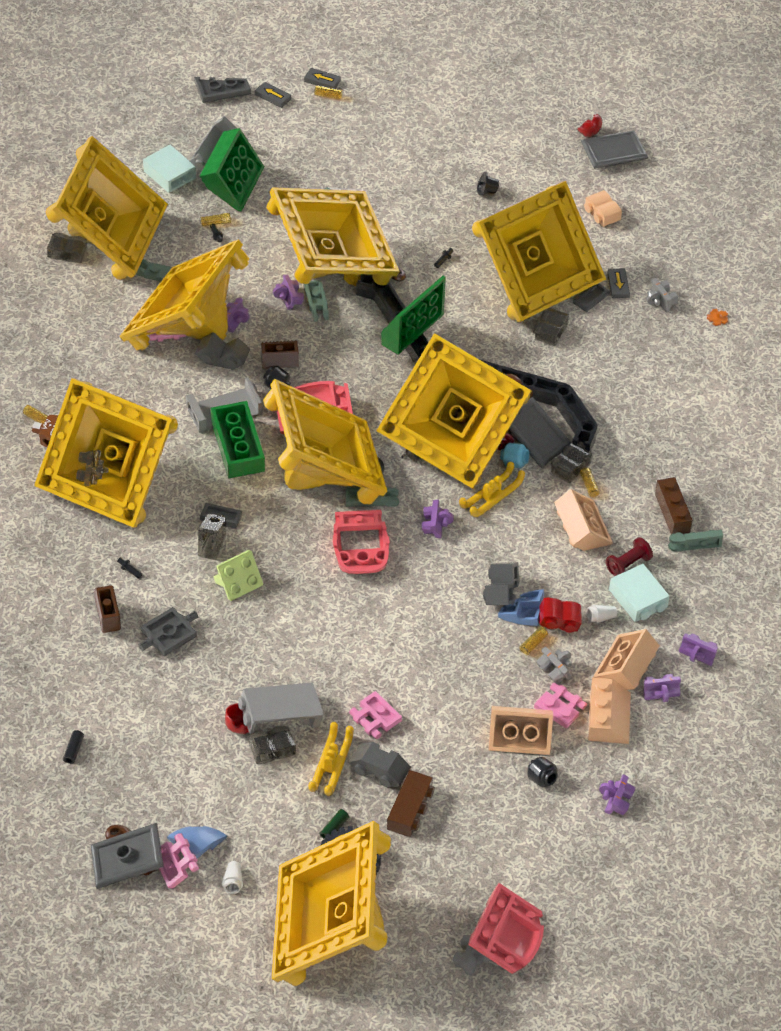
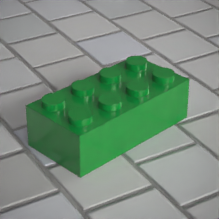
M242 401L211 407V423L228 479L265 472V456L248 402Z

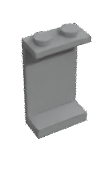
M225 116L214 123L190 159V162L200 172L205 167L223 131L237 129Z
M249 377L245 378L244 389L200 402L196 401L193 394L186 395V407L199 433L213 429L211 407L247 401L252 417L262 415V407H264L263 399L261 396L258 397L256 385L251 383Z
M313 683L245 688L238 699L239 708L242 709L244 714V725L248 727L250 734L254 733L257 723L309 719L311 727L315 728L320 726L324 716Z

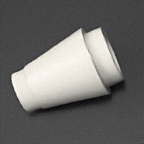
M592 605L587 608V619L590 623L593 622L594 624L617 617V609L615 606Z
M231 861L228 863L222 881V886L227 893L236 894L243 887L241 865L239 862Z

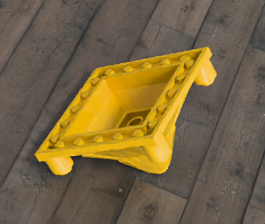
M91 136L85 144L77 148V163L57 202L46 209V216L53 223H58L65 219L69 222L68 232L73 237L94 244L104 252L106 256L115 262L112 265L111 271L116 279L123 280L128 276L132 278L137 273L168 203L96 138Z
M566 181L549 186L538 194L485 219L474 222L472 226L474 235L484 239L490 256L493 259L495 268L511 303L507 308V315L512 320L521 322L606 280Z
M272 187L267 209L272 215H280L300 263L294 273L299 283L308 284L312 278L315 279L338 273L370 274L377 284L387 285L392 276L399 274L398 266L365 191Z
M239 239L172 267L119 337L124 342L129 341L136 350L141 351L150 344V338L147 335L154 333L156 335H186L201 340V338L214 332L220 339L224 340L228 331V315L225 300L230 279L229 272L232 266L236 270H243L249 264V257L242 250L243 244Z
M434 333L376 431L474 489L480 483L482 473L522 406L529 401L532 391Z
M71 378L34 486L136 528L137 524H141L146 518L143 504L167 437L177 430L178 422L171 415H163L96 388L90 382Z
M274 379L270 384L272 389L263 401L268 410H279L287 448L278 460L281 468L285 470L284 479L286 485L290 489L297 490L315 488L324 484L355 485L360 487L357 492L359 501L369 505L379 495L384 496L387 488L367 420Z
M372 821L279 865L272 980L276 982L284 980L293 986H298L306 979V968L311 965L313 966L361 944L374 951H379L385 947L387 933L384 931V921L375 895L377 854L381 855L389 850L391 838L379 830L380 824Z

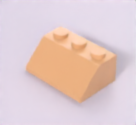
M570 489L554 502L557 508L556 512L563 521V528L569 535V542L574 548L585 551L613 544L594 500Z
M647 629L620 634L616 637L593 677L613 679L625 689L633 690L639 685L640 679L648 670V666L656 656L660 645Z
M592 677L588 741L629 744L631 692L613 679Z
M492 706L489 750L550 755L553 710Z

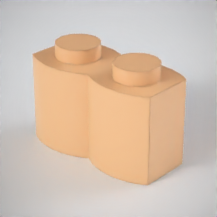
M603 190L586 197L585 210L594 216L596 223L604 227L621 220V208L611 199L606 191Z

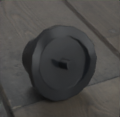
M483 172L477 184L478 195L484 196L487 192L496 193L499 187V180L491 178L487 172Z

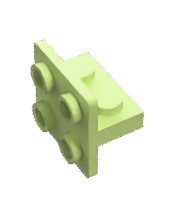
M250 550L216 566L219 574L213 576L215 583L224 587L230 601L263 586L253 553Z

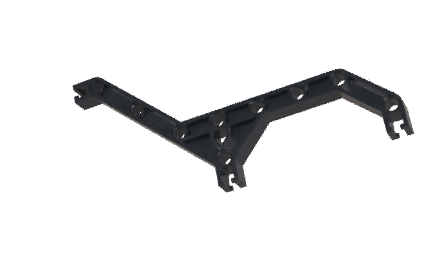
M361 274V280H358L356 284V295L374 300L390 324L406 308L390 282L387 285H379L374 281L372 275ZM424 334L419 336L405 349L414 364L417 363L429 343ZM481 360L505 375H516L521 380L523 386L533 391L532 397L537 402L557 407L575 434L571 451L578 453V444L583 442L585 446L584 455H590L596 441L598 425L569 384Z

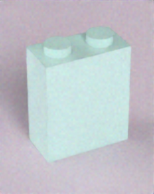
M168 145L143 159L144 172L168 193L196 178V167L172 145Z
M644 564L610 579L609 591L634 622L646 620L650 615L656 612H663L668 607V593Z

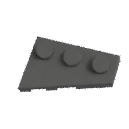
M194 77L202 103L251 94L247 78L216 80L215 77H209V80L200 79V77Z

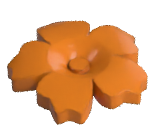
M712 309L710 314H707V319L709 322H713L712 325L715 326L721 325V323L726 324L728 323V313Z

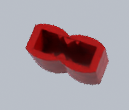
M550 597L543 598L539 606L541 626L547 629L559 628L568 633L578 632L582 624L581 604Z

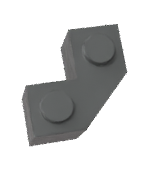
M212 332L201 338L195 354L208 365L234 370L244 365L250 348L239 338L225 343Z
M518 562L490 564L488 577L491 579V584L486 585L483 590V599L486 601V605H510L515 603L516 596L513 594L514 588L519 586Z
M375 742L359 744L348 761L353 770L360 776L374 774L380 783L387 788L400 786L411 769V766L403 757L393 750L388 753L379 749L380 745Z

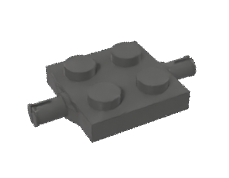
M172 607L141 626V631L147 637V640L139 643V648L144 651L150 646H154L163 656H166L197 637V633L191 627L190 622L199 618L197 612L193 611L184 616Z

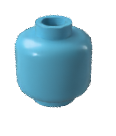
M508 443L501 450L500 458L506 467L508 462H513L514 468H522L529 461V450L523 444Z

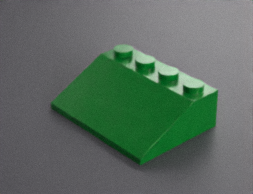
M237 128L223 131L199 177L208 190L235 210L242 212L265 166L242 130Z
M444 275L401 311L382 330V346L399 355L444 315L446 277Z

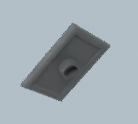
M635 130L581 140L594 169L648 159V155Z
M533 397L522 406L509 428V431L520 444L525 445L531 457L541 468L572 446V442Z
M157 823L90 845L96 889L164 867Z

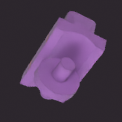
M287 274L283 275V282L276 284V287L273 289L274 297L281 298L287 310L293 309L294 304H302L304 300L303 293L297 292L299 289L298 281L291 280Z
M237 298L234 303L226 305L228 332L233 333L241 322L246 323L250 319L248 309L243 306L242 298Z
M439 499L433 500V505L424 507L423 510L425 519H431V521L422 522V530L424 534L433 533L435 538H441L442 528L447 527L448 524L454 521V515L448 509L443 510L440 508Z
M685 633L679 652L689 656L692 662L698 660L712 666L718 647L714 642L700 640L698 635Z
M666 674L660 679H655L653 676L645 677L644 699H662L663 702H668L669 697L680 696V677H674L672 674Z
M623 774L620 781H616L615 784L614 781L609 780L608 783L600 785L599 791L603 794L602 798L608 800L605 813L611 814L615 811L624 815L627 812L630 803L621 799V797L630 799L635 791V787L627 782L628 776Z

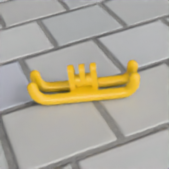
M508 462L505 471L500 476L494 477V480L492 479L486 483L480 491L468 500L461 497L459 499V506L463 509L470 507V515L473 517L483 515L522 484L525 472L519 470L516 479L501 490L502 483L510 477L514 470V463ZM482 498L487 501L478 509L476 506H472Z
M331 722L328 739L313 780L308 784L309 791H317L325 771L332 773L329 784L324 788V793L327 796L333 795L354 734L352 726L346 727L344 742L338 755V745L335 744L338 724L337 722Z

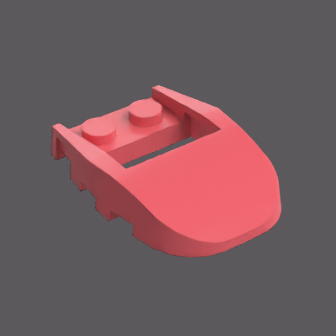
M381 510L335 512L336 522L333 530V546L338 566L343 572L367 574L380 572L386 568L390 540L387 535L385 521L382 522ZM378 530L380 548L342 550L340 532Z

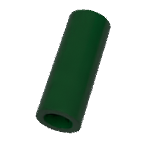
M340 809L320 831L319 835L325 840L327 834L331 835V832L335 829L338 831L348 820L349 814L345 810Z

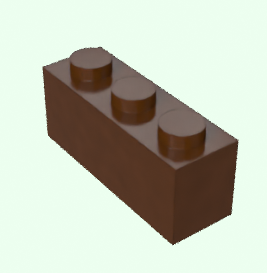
M676 478L657 480L655 496L670 534L680 532L684 535L690 533L693 520Z
M409 770L387 818V830L407 837H411L413 831L418 830L420 825L419 817L421 814H425L428 806L426 801L428 798H432L435 787L432 786L433 777Z

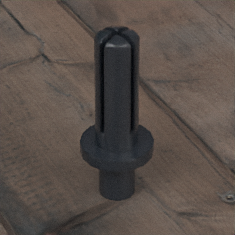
M211 224L210 229L213 232V239L219 243L222 242V232L218 231L215 224Z
M449 248L447 251L444 250L442 252L443 255L434 263V266L439 268L447 259H451V254L454 250L452 248Z
M121 557L117 560L122 565V570L126 569L138 579L142 577V573L130 564V560L125 561Z

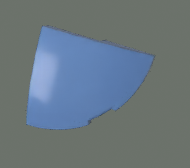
M544 589L521 594L520 598H517L513 605H504L499 611L498 617L516 624L539 626V606L544 598Z
M189 826L167 836V839L175 844V835L182 833L184 839H187L190 844L189 849L191 853L195 854L197 859L209 848L213 850L227 838V835L221 831L207 826Z

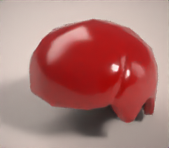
M594 114L593 119L585 121L577 128V131L585 137L596 135L601 130L603 119L599 114Z
M238 703L231 704L226 708L225 725L233 733L246 734L249 733V730L244 725V714L242 709L239 708Z

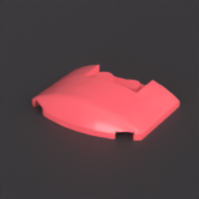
M319 381L294 387L353 414L347 383H344L343 387L335 385L334 381ZM278 410V411H277V414H278V421H279L280 433L285 435L284 430H283L284 428H283L282 422H281V417H280L279 410Z
M498 883L486 903V907L474 932L470 936L468 945L511 974L516 973L524 968L539 950L544 932V925H541L539 917L543 916L542 911Z

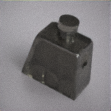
M207 514L198 529L199 557L217 560L226 537V518L224 515Z

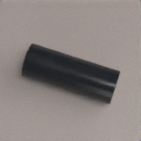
M78 730L72 732L63 756L65 763H75L84 738L83 732Z

